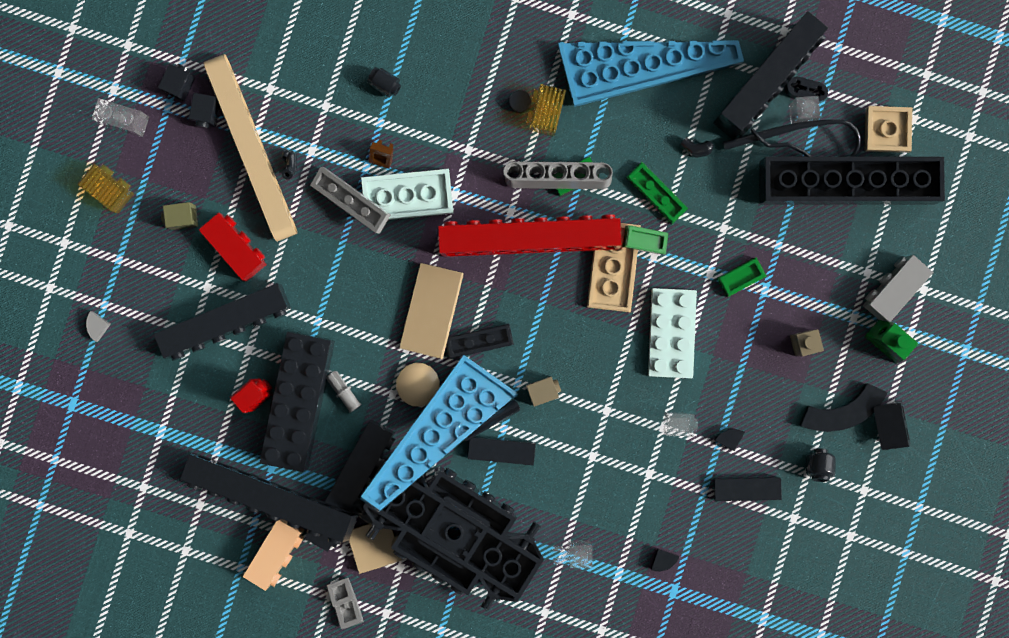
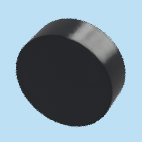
M524 90L513 92L509 100L511 109L516 113L528 111L531 106L530 95Z

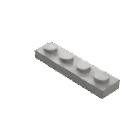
M320 167L310 186L375 233L380 234L391 214L325 167Z

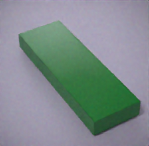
M643 162L626 177L671 224L688 209Z

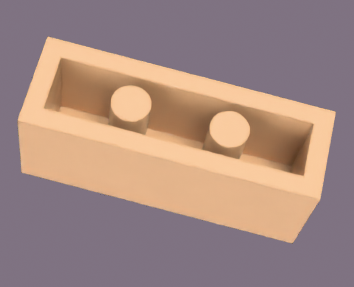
M283 519L276 521L243 577L265 591L270 586L275 587L281 577L278 574L282 566L286 568L293 556L290 553L294 547L297 549L304 539L302 533L305 529L288 526L287 521Z

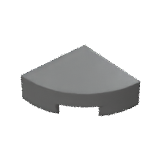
M90 311L86 321V328L89 336L95 342H98L111 324L95 312Z

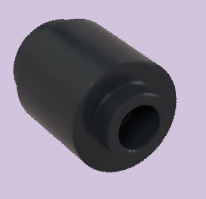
M375 67L367 79L372 88L388 98L392 95L396 96L401 88V84H399L400 79L383 68Z

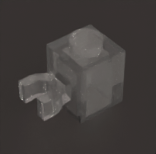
M568 541V548H563L559 545L553 546L554 552L560 551L562 553L560 558H553L554 564L569 561L570 568H593L592 544L590 541Z

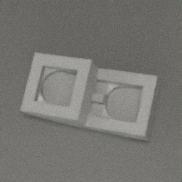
M349 578L327 585L332 606L336 609L341 629L364 622Z

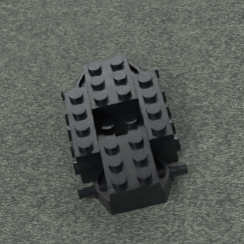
M439 466L429 483L424 475H422L380 512L364 503L363 508L372 520V526L366 534L368 538L370 537L371 540H374L379 530L383 528L398 530L392 540L391 549L394 550L393 553L401 559L406 557L411 560L415 568L424 571V569L429 571L436 581L443 583V581L451 585L450 588L460 595L462 593L469 595L480 579L488 592L487 597L480 606L489 611L493 602L498 599L518 602L544 561L534 538L541 528L538 523L533 521L525 534L509 532L517 519L514 509L506 503L501 504L490 493L480 491L476 488L475 484L467 479H461L457 476L456 472L447 467ZM450 527H458L461 531L460 535L456 538H451L447 533Z

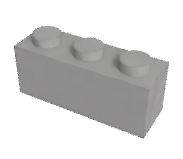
M914 255L902 256L894 264L896 268L892 273H887L880 280L881 285L877 290L873 289L866 296L865 299L867 301L863 304V307L878 320L891 322L934 273Z

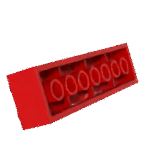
M602 215L600 219H592V216H579L578 220H570V217H556V221H547V218H534V222H525V219H511V223H503L502 220L496 219L489 220V224H481L480 221L473 220L466 221V225H459L455 221L444 222V226H438L439 253L444 257L619 250L621 247L620 218H615V215Z

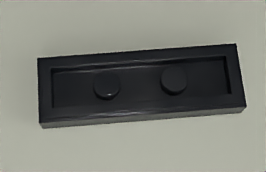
M510 324L450 336L447 339L446 345L449 359H453L463 355L467 356L512 346L514 342Z
M473 437L469 442L468 459L534 466L536 443Z
M781 477L713 478L714 501L782 500Z

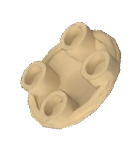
M413 363L406 366L400 371L396 380V389L399 397L411 406L427 405L440 388L437 373L424 363Z

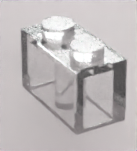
M99 98L92 116V120L103 126L143 137L149 119L148 115L139 110Z

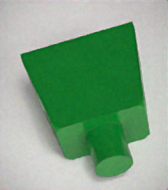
M878 320L864 336L895 364L904 361L918 345V342L902 328L888 321Z

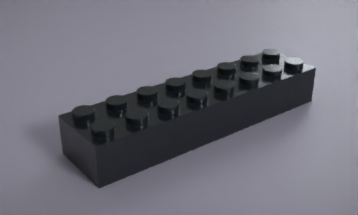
M764 157L759 161L760 205H935L945 201L944 157Z

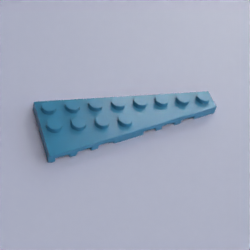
M738 40L713 42L623 41L622 43H558L574 107L736 66L744 62Z
M463 355L360 499L380 512L508 403L517 392Z

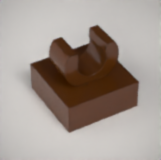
M378 140L377 143L372 142L369 151V163L389 169L393 159V144L390 143L389 147L382 145V140Z

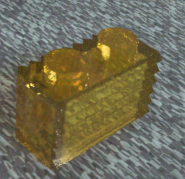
M540 84L539 90H534L532 102L535 103L534 111L529 110L526 122L530 124V131L555 136L566 90Z
M93 164L79 181L78 185L110 211L117 214L120 213L123 207L126 206V203L134 196V193L129 189L131 185L122 178L117 180L113 177L114 171L106 165L99 166Z

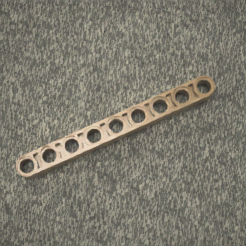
M225 54L205 61L206 72L275 241L278 242L297 234L296 226L228 58Z

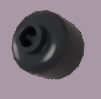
M814 449V453H809L806 456L807 476L816 482L830 481V478L836 474L835 456L828 453L827 449Z

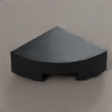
M738 429L725 430L719 433L714 440L735 451L745 432Z
M657 548L651 570L660 572L670 569L678 561L679 555Z

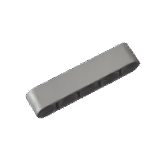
M510 162L506 164L503 171L507 186L511 188L606 189L612 182L613 173L612 168L607 163ZM512 172L519 173V176L516 178L509 177V174ZM538 172L541 176L539 178H532L531 174ZM560 172L563 174V177L557 179L552 175ZM583 173L585 177L578 179L575 177V174ZM599 173H605L608 177L605 179H600L597 177V175Z

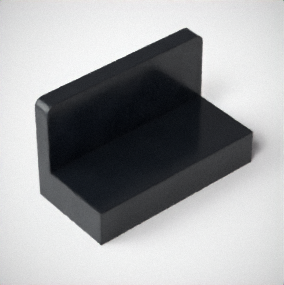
M894 401L892 404L874 406L881 449L910 447L911 442L903 401Z

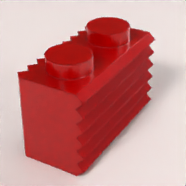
M250 379L230 396V399L242 413L256 411V408L263 405L266 399L273 396L271 391L273 388L265 379Z

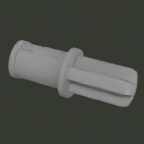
M333 371L326 377L337 393L336 397H340L349 413L361 406V403H359L350 390L352 387L347 386L337 371Z

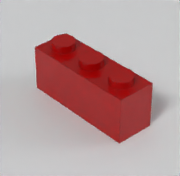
M217 213L199 231L241 280L248 281L267 265L263 260L265 256L257 247L255 249L252 248L249 244L250 238L243 231L239 232L234 227L237 223L230 215L227 214L225 216Z

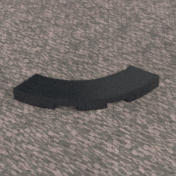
M865 383L860 393L842 407L818 409L807 406L799 426L824 432L851 428L870 417L874 413V406L881 405L888 392Z

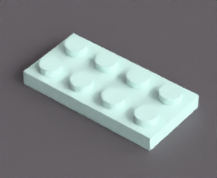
M449 169L361 177L363 195L391 214L388 220L453 214Z
M652 289L648 376L693 378L697 290Z

